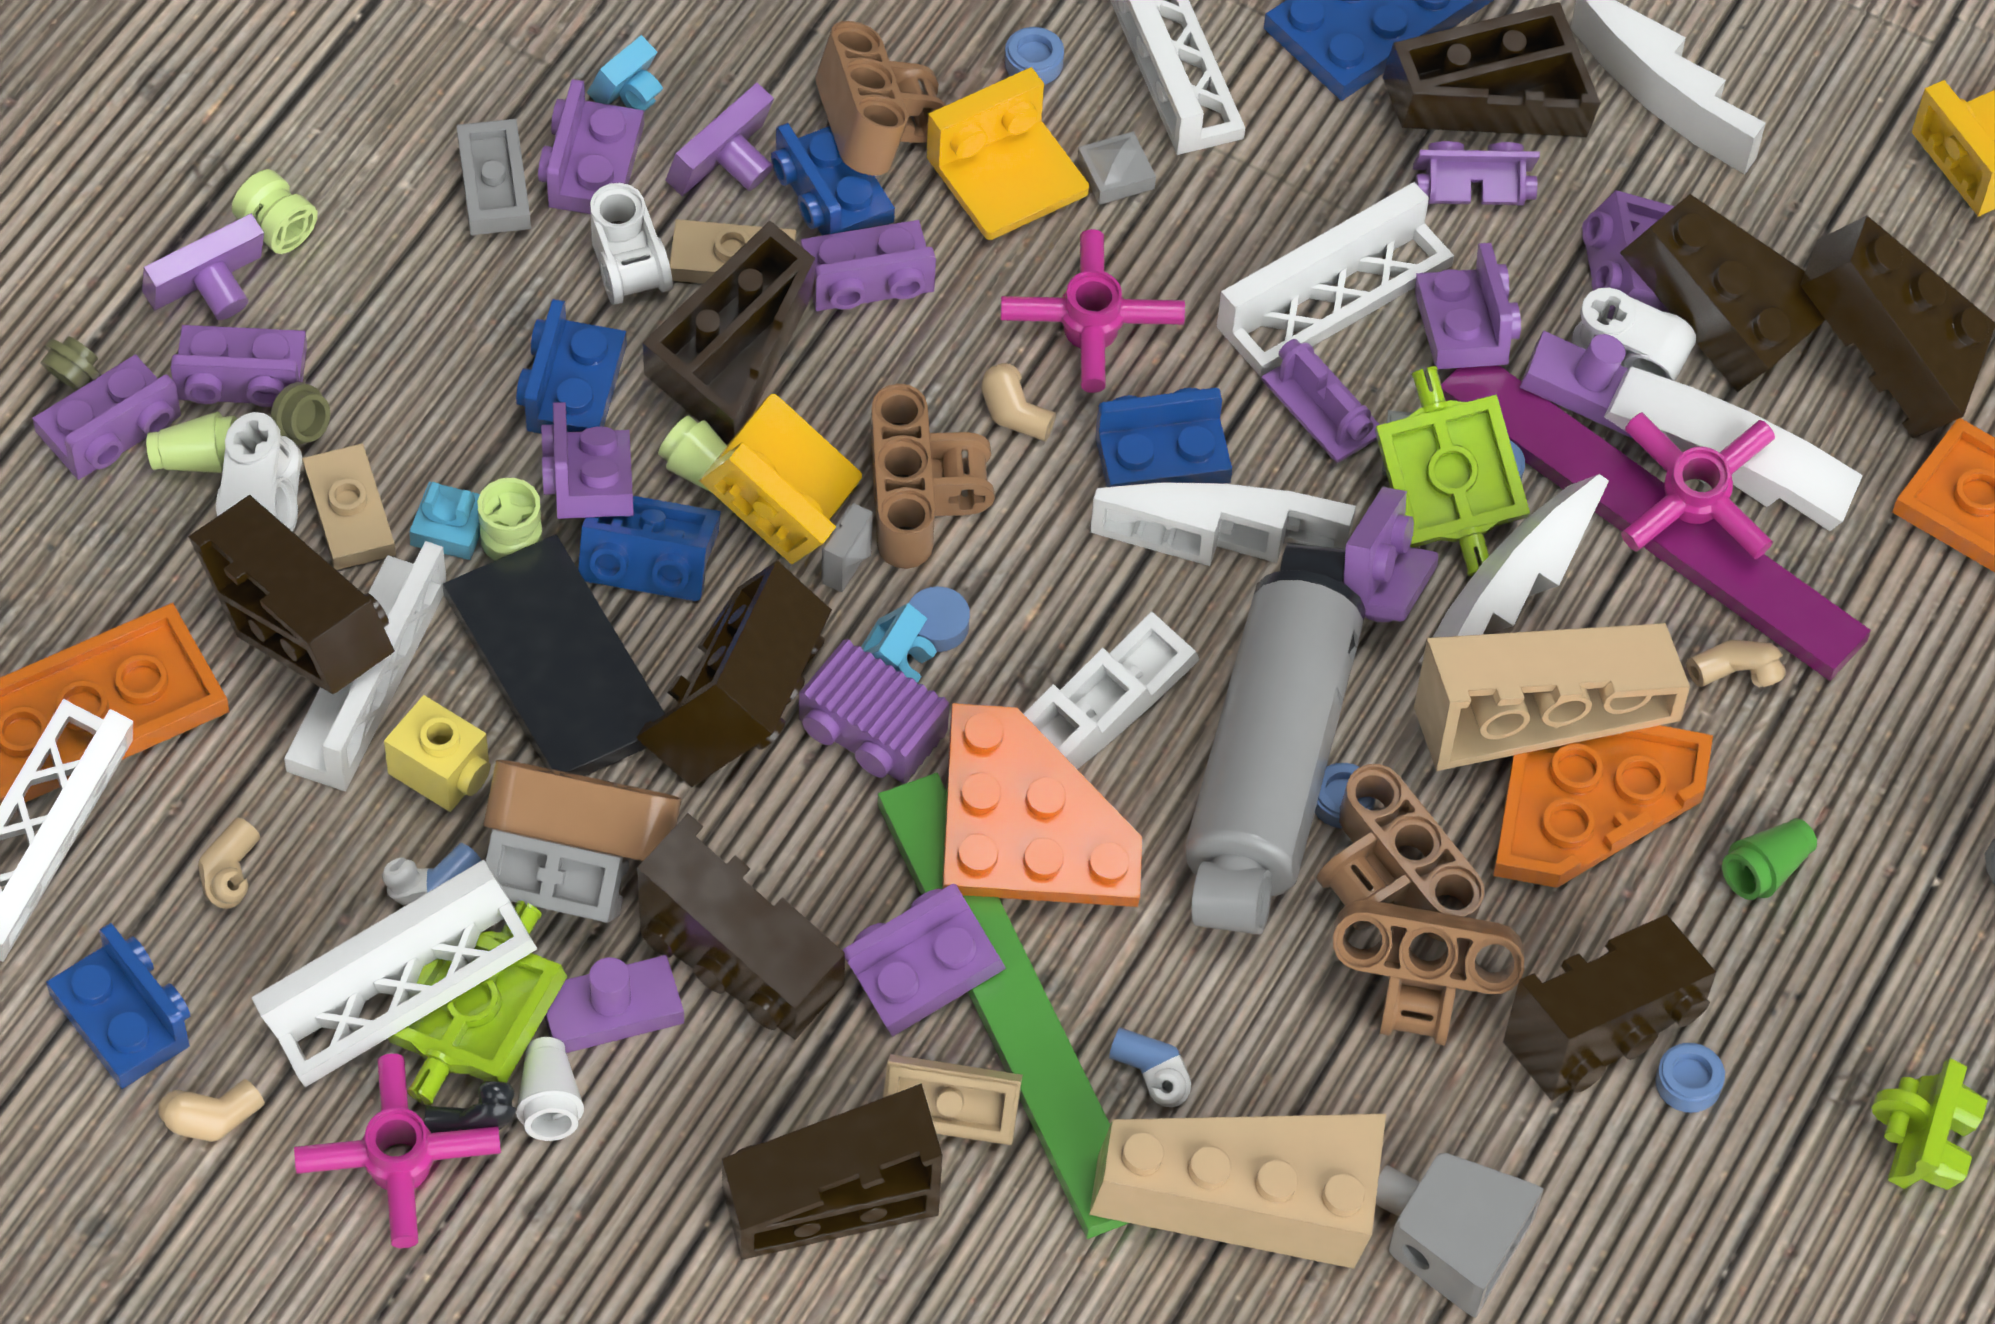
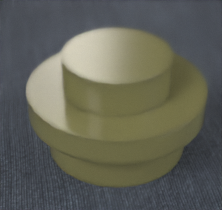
M68 336L61 343L51 338L45 345L48 353L40 362L41 365L70 388L77 391L88 382L95 381L101 376L98 370L93 367L98 357L76 339Z
M296 382L286 386L278 394L272 406L271 418L279 427L280 436H286L294 441L296 445H301L306 442H313L324 434L330 421V407L327 400L316 387L303 382Z

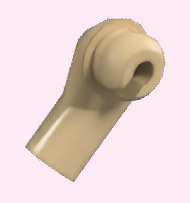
M1001 363L990 367L983 376L981 391L992 420L1000 426L1042 441H1047L1055 423L1056 412L1026 402L1020 383L1022 377L1015 366Z
M1729 640L1687 659L1686 662L1688 673L1698 687H1703L1736 671L1750 670L1752 682L1758 687L1775 684L1783 680L1786 674L1785 667L1779 659L1783 654L1772 643Z
M239 817L232 821L202 854L198 862L205 897L215 906L225 909L233 908L240 904L247 894L248 881L247 878H243L240 861L260 840L258 831L249 822Z
M243 1079L219 1099L182 1090H173L161 1099L158 1113L166 1127L178 1135L205 1141H217L259 1110L265 1103L255 1086L247 1079Z

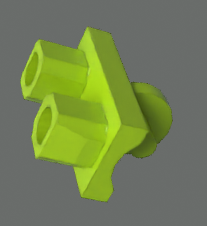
M1949 1058L1944 1062L1941 1073L1921 1076L1918 1079L1902 1077L1898 1089H1884L1875 1095L1872 1113L1879 1121L1887 1125L1884 1134L1885 1139L1892 1143H1898L1888 1181L1906 1189L1922 1179L1930 1184L1949 1190L1967 1177L1972 1156L1969 1151L1948 1141L1947 1137L1949 1130L1964 1137L1975 1131L1983 1120L1988 1102L1987 1099L1963 1084L1967 1066Z

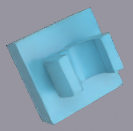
M642 35L639 36L599 69L587 94L596 103L608 105L620 96L627 108L644 110L645 112L656 102L654 97L663 90L660 82L647 71L658 52Z
M429 482L409 531L410 545L422 548L425 541L442 546L446 555L471 560L480 537L477 504L480 494Z
M910 603L879 618L861 646L864 652H871L875 659L881 658L885 665H892L896 671H902L907 678H913L916 683L919 682L922 676L909 666L907 653L920 663L933 658L937 653L936 648L928 639L917 636L928 618Z

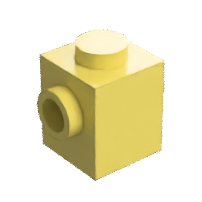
M425 695L419 699L384 740L388 774L449 812L455 808L465 795L473 796L485 783L490 772L491 765L488 756L487 734Z

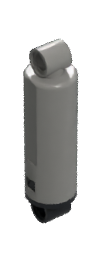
M1289 542L1283 553L1280 571L1266 575L1256 584L1186 841L1187 863L1191 871L1196 875L1192 896V921L1195 926L1262 934L1269 915L1271 897L1285 893L1297 882L1366 613L1361 598L1344 584L1345 549Z

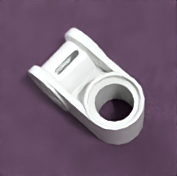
M610 183L599 188L593 194L590 202L591 240L599 262L604 287L611 304L623 303V298L626 295L657 287L661 292L672 290L673 280L669 260L661 239L656 235L641 193L631 185L624 183ZM613 221H622V222H625V223H622V224H614V223H611V222H613Z
M1609 287L1591 291L1584 298L1580 311L1582 321L1575 327L1571 340L1572 344L1587 349L1595 335H1611L1617 338L1625 348L1626 354L1621 366L1626 368L1632 366L1675 381L1696 343V334L1693 328L1677 315L1662 312L1629 297L1620 290ZM1614 305L1615 312L1611 320L1607 316L1610 306Z
M252 412L245 414L235 420L227 431L222 480L216 498L217 516H219L248 495H251L293 532L298 518L297 493L302 453L294 441L286 436H280V429L276 422L264 413Z

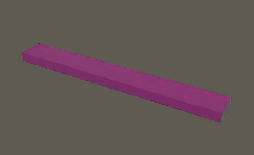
M1499 365L1457 368L1441 384L1445 401L1469 402L1497 394L1509 440L1521 449L1525 463L1563 490L1571 484L1598 474L1609 480L1594 512L1621 532L1666 496L1664 482L1549 400L1520 388L1522 381ZM1678 518L1644 546L1646 550L1829 681L1835 677L1868 641L1871 632L1869 628L1765 554L1758 559H1754L1715 519L1702 524H1690Z

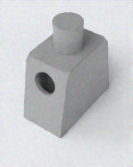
M1439 1153L1421 1182L1386 1165L1379 1175L1376 1205L1399 1217L1395 1224L1389 1252L1393 1258L1464 1312L1476 1318L1533 1223L1543 1188L1534 1183L1448 1153Z

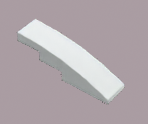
M1576 0L1571 30L1601 66L1647 110L1694 145L1745 175L1757 158L1766 123L1721 99L1725 79L1681 57L1686 37L1616 0Z
M1632 366L1625 371L1604 416L1625 431V427L1630 420L1643 412L1682 452L1693 447H1708L1720 452L1758 420L1766 422L1773 430L1775 440L1731 475L1733 485L1766 507L1780 498L1829 531L1843 522L1863 476L1811 443L1747 410L1693 387Z
M1598 474L1571 484L1527 517L1482 563L1446 612L1433 637L1491 634L1512 627L1528 596L1559 586L1609 480ZM1423 653L1421 659H1420L1419 662H1418V663L1421 664V665H1422L1424 653Z
M1161 482L1097 488L1093 499L1090 533L1207 566L1211 565L1217 546L1277 563L1283 544H1288L1289 542L1346 549V543L1352 533L1356 506L1292 491L1234 484Z
M1151 611L1110 653L1102 648L1061 690L1053 684L1024 715L1078 769L1147 711L1200 659L1197 652Z

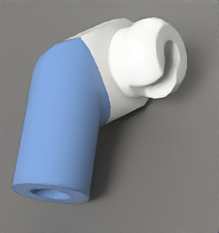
M459 843L435 868H417L414 861L397 858L386 865L382 878L385 885L388 886L387 894L396 902L408 905L481 861V858L468 845Z
M1121 1027L1118 1029L1112 1043L1109 1059L1140 1069L1151 1097L1161 1106L1175 1107L1186 1101L1191 1090V1079L1178 1049L1173 1045Z

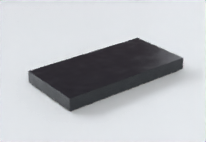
M557 534L443 583L444 597L545 768L586 776L647 748L636 737L646 722H654L663 716L665 712Z

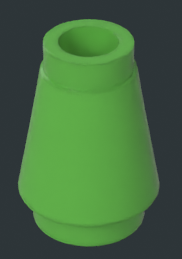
M1794 818L1787 823L1732 843L1728 855L1722 861V871L1726 882L1737 895L1744 899L1754 900L1757 897H1771L1809 854L1816 850V835L1805 821Z

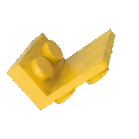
M1032 67L928 113L926 158L987 240L1000 237L1082 199L1089 193V183L1042 122L1044 82Z
M1945 80L1926 87L1911 133L1978 217L1995 210V90L1967 102L1959 98Z
M771 394L764 399L699 481L792 565L821 546L836 528L830 521L831 517L862 479V473L779 396Z

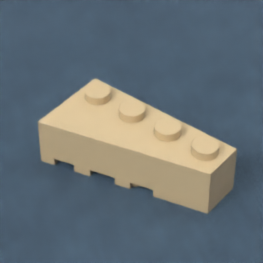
M1666 623L1433 637L1426 640L1414 709L1435 769L1440 771L1681 721L1690 685Z
M1386 1114L1113 1119L1098 1154L1089 1215L1354 1269L1372 1236Z

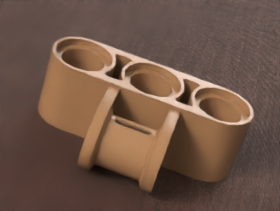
M841 21L832 27L815 79L840 157L846 165L859 173L871 176L885 174L892 167L900 142H927L928 113L946 106L936 96L939 87L934 72L927 66L889 61L881 37L871 27L854 21ZM918 80H920L924 91H921ZM911 116L914 117L917 127L914 126Z
M893 384L878 391L873 398L871 412V457L877 547L880 556L886 563L896 568L909 569L923 564L932 554L935 516L977 514L992 506L995 500L994 488L987 481L986 463L991 457V446L989 440L976 433H930L928 405L925 396L918 389L910 385ZM894 423H903V424H906V425H901V426H900V425H893V424H894ZM962 451L968 452V458H962ZM904 474L909 475V477H897L895 475ZM968 489V496H962V490ZM907 526L913 527L914 529L903 530L897 527Z
M496 760L483 825L506 832L644 861L677 825L682 799L662 792L508 760Z
M1367 764L1357 768L1350 775L1339 814V823L1353 844L1335 855L1319 871L1316 879L1322 888L1331 887L1345 906L1357 900H1372L1476 919L1485 895L1484 884L1479 874L1397 773L1381 764ZM1362 797L1378 799L1384 804L1385 809H1367L1357 799ZM1412 846L1421 851L1425 858L1421 860L1407 859L1398 852L1397 848ZM1441 895L1456 897L1463 903L1465 908L1461 910L1447 909L1438 902L1436 897ZM1357 921L1352 925L1356 930H1363L1373 925V923ZM1426 933L1433 939L1445 942V940L1437 934Z
M1357 900L1347 904L1338 913L1334 923L1333 949L1338 959L1345 966L1357 971L1389 976L1379 1034L1390 1036L1393 1030L1431 1036L1435 1044L1445 1046L1456 988L1486 994H1502L1512 990L1524 973V948L1522 941L1512 928L1500 923L1372 900ZM1357 921H1367L1373 923L1380 930L1382 938L1372 948L1359 949L1353 947L1347 941L1344 935L1345 930ZM1423 933H1434L1445 940L1448 948L1440 958L1433 961H1425L1418 958L1410 948L1412 940ZM1498 944L1506 947L1512 953L1513 960L1505 970L1489 972L1483 970L1478 965L1475 959L1477 953L1483 947Z

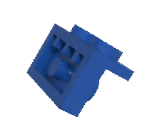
M789 123L776 127V151L771 152L773 169L780 183L783 186L790 184L797 194L800 213L810 229L818 228L823 236L894 223L895 207L874 175L859 173L843 162L830 126L797 138Z
M552 299L547 319H537L534 325L531 339V355L535 356L532 370L523 368L517 385L516 404L525 406L526 429L528 432L542 434L541 425H553V403L566 402L567 432H583L591 427H604L627 347L625 330L566 320L565 301Z
M1183 388L1169 394L1146 397L1127 395L1118 397L1113 401L1100 403L1098 405L1095 439L1106 487L1161 482L1231 483L1232 465L1220 420L1222 407L1220 389L1208 388L1200 390L1197 388Z
M633 496L634 516L585 518L581 529L578 570L585 582L691 601H699L704 592L706 563L719 533L721 511Z
M109 923L99 929L103 947L46 981L49 995L120 1088L123 1089L190 1047L185 1020L191 1017V1014L184 999L172 984L168 983L161 987L150 972L154 970V966L142 944L134 936L124 940L114 925Z

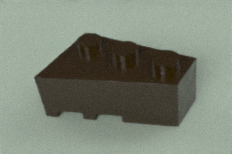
M1560 2L1394 42L1382 77L1402 128L1587 137L1601 104Z
M1691 194L1680 201L1620 252L1668 311L1685 320L1693 328L1696 334V344L1737 392L1773 367L1825 321V318L1800 286L1805 274L1803 269Z
M248 495L188 536L237 637L334 695L395 652L384 629L389 625V619L380 603L371 594H363L251 495Z
M778 560L737 587L697 646L705 653V656L691 679L688 681L682 675L678 676L668 689L667 693L676 700L666 714L654 722H646L636 738L691 787L754 746L759 750L766 748L783 730L785 720L781 716L786 705L803 688L805 679L801 674L806 664L819 652L824 644L825 638L821 635V632L832 609Z

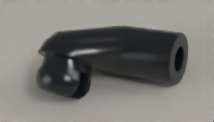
M483 1082L478 1088V1104H474L469 1108L426 1106L424 1124L431 1133L499 1127L500 1130L511 1123L517 1109L512 1107L515 1091L509 1083Z

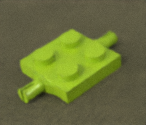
M1437 366L1427 367L1425 374L1429 388L1423 369L1411 374L1422 408H1419L1407 418L1377 425L1375 434L1390 487L1407 491L1405 515L1412 516L1414 519L1410 547L1414 548L1437 541H1459L1468 571L1467 575L1473 576L1479 569L1478 562L1481 566L1489 557L1484 534L1498 525L1529 517L1530 510L1497 394L1469 402L1445 401Z
M517 901L515 910L530 935L538 919L541 918L542 913L529 903L526 905L524 901ZM505 923L501 932H481L474 949L491 951L514 936L507 923ZM530 953L389 1037L390 1043L417 1053L425 1059L411 1086L407 1088L409 1096L420 1103L423 1101L425 1105L431 1106L449 1073L469 1074L484 1081L507 1083L567 979L562 965ZM436 959L422 968L417 984L432 986L447 976L452 961Z

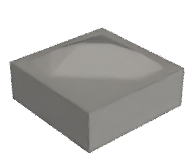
M1134 131L1078 147L1077 161L1086 179L1089 181V185L1099 205L1155 189L1156 175Z
M854 503L846 509L836 528L822 547L821 579H823L824 585L843 592L861 562L871 557L872 511Z

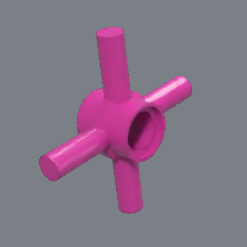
M1089 229L1080 234V273L1070 280L1063 297L1001 296V321L1062 322L1067 339L1074 346L1081 349V388L1089 393H1097L1106 387L1105 348L1114 342L1118 335V330L1122 327L1123 323L1184 325L1185 300L1123 299L1121 286L1118 281L1110 274L1104 272V234L1099 230Z
M1643 412L1630 420L1625 427V431L1667 473L1664 482L1666 496L1621 532V536L1628 547L1633 551H1639L1678 518L1690 524H1702L1715 519L1754 559L1761 557L1771 547L1773 541L1730 499L1733 490L1731 475L1775 440V434L1766 422L1758 420L1720 452L1708 447H1693L1682 452ZM1691 479L1703 480L1712 487V490L1707 492L1694 491L1685 484V481Z
M391 1053L382 1055L377 1060L381 1112L377 1113L369 1121L363 1139L295 1146L294 1157L296 1174L365 1167L375 1183L387 1190L391 1245L396 1248H409L418 1244L415 1188L421 1185L428 1176L433 1160L501 1154L499 1127L431 1133L423 1120L415 1112L408 1109L405 1059L400 1054ZM395 1144H406L412 1147V1150L401 1156H389L383 1153L385 1149Z

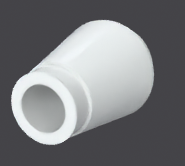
M553 1037L537 1038L532 1040L525 1050L526 1057L524 1059L516 1114L528 1135L538 1140L554 1141L568 1137L575 1132L578 1127V1120L583 1115L584 1105L565 1051L564 1043Z

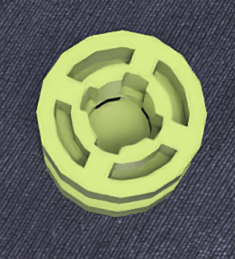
M270 169L262 170L252 175L242 184L232 202V213L239 220L252 213L264 232L263 242L278 254L288 253L300 246L308 238L317 222L318 211L302 195H292L288 183L278 173Z
M500 478L489 483L481 491L477 500L481 547L487 556L495 561L543 540L540 519V496L532 485L517 478Z

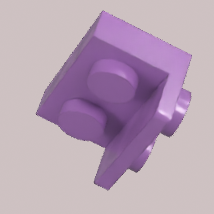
M571 80L566 100L557 99L554 106L551 132L553 135H556L553 147H543L539 161L538 180L547 183L549 208L591 214L590 202L593 194L599 188L610 183L629 184L644 128V110L585 101L584 81Z
M1615 190L1583 222L1582 229L1593 291L1598 288L1610 287L1620 290L1629 297L1662 312L1670 313L1620 252L1674 206ZM1614 305L1610 306L1607 316L1611 320L1615 312Z
M919 220L801 239V246L815 257V291L812 295L815 311L833 308L851 309L863 303L893 298L910 299L919 294L934 292L936 257L933 248L926 247Z
M1491 243L1478 244L1476 269L1474 270L1449 269L1441 272L1416 273L1415 295L1433 361L1438 369L1509 364L1511 339L1520 338V310L1517 302L1509 303L1508 269L1506 264H1497Z
M182 325L178 354L172 356L170 367L172 379L176 384L178 400H190L198 404H213L216 402L253 403L261 407H272L276 397L286 386L296 382H303L307 352L306 331Z
M135 354L99 376L95 381H91L33 417L35 432L77 480H80L96 469H103L113 464L123 452L147 438L149 432H157L169 427L174 420L181 417L175 382L168 375L157 378Z
M566 402L553 403L554 424L541 425L544 495L556 494L557 519L634 516L630 430L591 427L583 432H567Z
M1382 487L1346 543L1344 584L1361 598L1366 609L1365 617L1376 622L1404 621L1438 566L1437 552L1410 547L1414 519L1412 516L1405 515L1407 491Z
M951 884L944 889L930 890L922 894L912 903L909 910L887 923H877L867 927L855 937L851 945L842 950L845 953L846 961L857 976L892 1037L1006 969L956 884Z

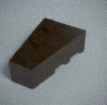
M1868 215L1818 239L1800 286L1846 347L1854 343L1875 372L1868 378L1880 393L1888 389L1908 416L1902 424L1911 437L1916 438L1964 417L1995 329V322Z
M768 221L642 343L644 375L699 422L705 420L726 445L731 442L754 413L815 291V257L772 221Z
M687 813L637 867L640 932L644 940L654 951L662 956L667 955L668 958L674 955L693 968L697 978L707 988L719 994L726 991L743 1003L748 1013L760 1025L770 1030L779 1028L796 1040L844 986L845 953L783 897L775 906L765 899L743 879L750 868L736 855L726 864L696 837L703 826Z
M1667 914L1609 939L1605 945L1609 952L1587 963L1579 953L1564 959L1561 967L1566 973L1542 983L1535 973L1519 980L1503 1043L1551 1101L1570 1089H1573L1575 1093L1588 1089L1602 1077L1606 1071V1066L1622 1056H1625L1628 1060L1640 1056L1654 1044L1658 1038V1033L1674 1023L1679 1027H1684L1695 1021L1708 1008L1710 1004L1708 996L1716 971Z
M922 1083L767 1142L744 1147L735 1154L722 1158V1189L741 1260L938 1216L943 1155Z

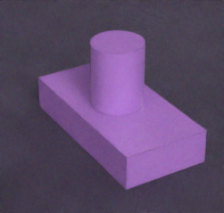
M755 83L675 154L665 181L683 197L720 164L748 191L756 188L770 173L773 164L752 146L747 139L763 126L774 98L762 86Z
M251 213L145 266L143 270L142 292L153 310L155 311L198 289L217 320L230 318L245 308L249 300L231 272L261 258L264 238L263 230Z
M1543 330L1532 352L1520 388L1632 438L1626 431L1604 417L1619 383L1628 369L1621 366L1626 354L1623 344L1611 335L1599 334L1591 340L1587 349H1584Z
M667 955L627 965L617 958L607 957L598 960L591 967L589 974L566 979L544 1018L549 1036L561 1040L565 1045L566 1053L684 1024V1010Z

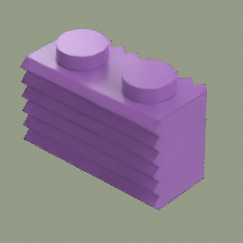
M849 639L841 642L799 692V720L802 721L806 732L824 745H832L835 741L855 754V758L860 766L876 777L883 778L888 774L903 784L908 783L911 775L915 774L918 766L923 764L927 756H930L933 748L937 747L940 739L944 738L948 731L949 702L945 697H938L934 690L928 691L923 684H917L913 678H907L902 671H896L892 665H885L881 658L875 659L871 652H864L860 646H854Z

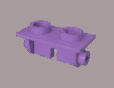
M1434 142L1428 145V150H1420L1413 163V170H1426V174L1416 175L1415 183L1429 197L1428 204H1470L1471 182L1481 183L1482 205L1524 206L1525 200H1536L1537 176H1526V172L1533 170L1540 158V151H1524L1522 144L1513 142L1491 144L1488 146V151L1464 150V144L1459 142Z
M1292 339L1285 343L1278 353L1279 357L1283 360L1281 365L1263 375L1261 380L1336 463H1339L1377 440L1375 428L1380 424L1371 415V411L1354 397L1314 353V348L1309 343H1300L1297 339Z

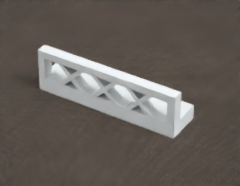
M1110 0L1176 154L1180 155L1244 139V123L1190 1L1171 0L1172 3H1170L1168 0ZM1162 17L1182 25L1184 30L1177 41L1171 39ZM1181 61L1201 68L1203 76L1197 86L1190 83ZM1200 105L1221 113L1225 123L1202 128L1204 113Z
M1413 182L1221 291L1217 328L1261 377L1281 365L1283 360L1279 357L1278 353L1288 341L1297 339L1300 343H1309L1313 347L1415 288L1416 273L1441 272L1450 268L1453 264L1454 255L1425 224L1429 197ZM1411 240H1414L1429 256V258L1419 264L1392 261L1393 251ZM1357 271L1383 275L1381 285L1370 292L1344 288L1345 278ZM1308 299L1335 303L1333 313L1323 319L1296 316L1297 306ZM1261 326L1287 330L1285 341L1266 352L1257 345L1249 336V333Z
M425 541L414 564L387 555L368 593L380 603L387 614L389 625L384 629L395 652L334 695L320 687L284 758L286 772L346 792L444 595L443 583L447 581L442 546Z
M63 699L0 805V840L26 834L29 844L17 868L14 871L0 874V961L2 962L6 959L133 741V721L109 709L103 720ZM68 722L94 735L80 760L62 764L56 742ZM50 754L54 767L40 770ZM58 779L61 793L48 815L30 819L24 801V796L30 786ZM18 808L22 822L8 825Z
M482 860L251 998L262 1019L278 1038L297 1077L307 1087L537 950V947L506 892L485 860ZM503 919L506 921L514 936L513 938L491 951L474 949L481 932ZM436 959L452 961L447 976L432 986L417 984L422 968ZM379 993L394 995L389 1010L375 1020L359 1018L364 1003L368 999ZM321 1027L336 1029L330 1046L306 1060L298 1041Z

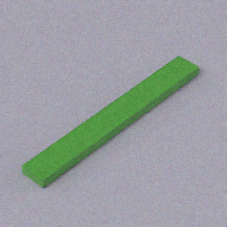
M938 773L880 792L877 798L879 810L921 895L930 890L942 889L947 791ZM963 896L1006 967L1005 970L968 991V994L1005 1071L1023 1075L1019 1100L1086 1238L1090 1239L1129 1224L1127 1222L1089 1215L1098 1154L1109 1130L1110 1123L999 897Z

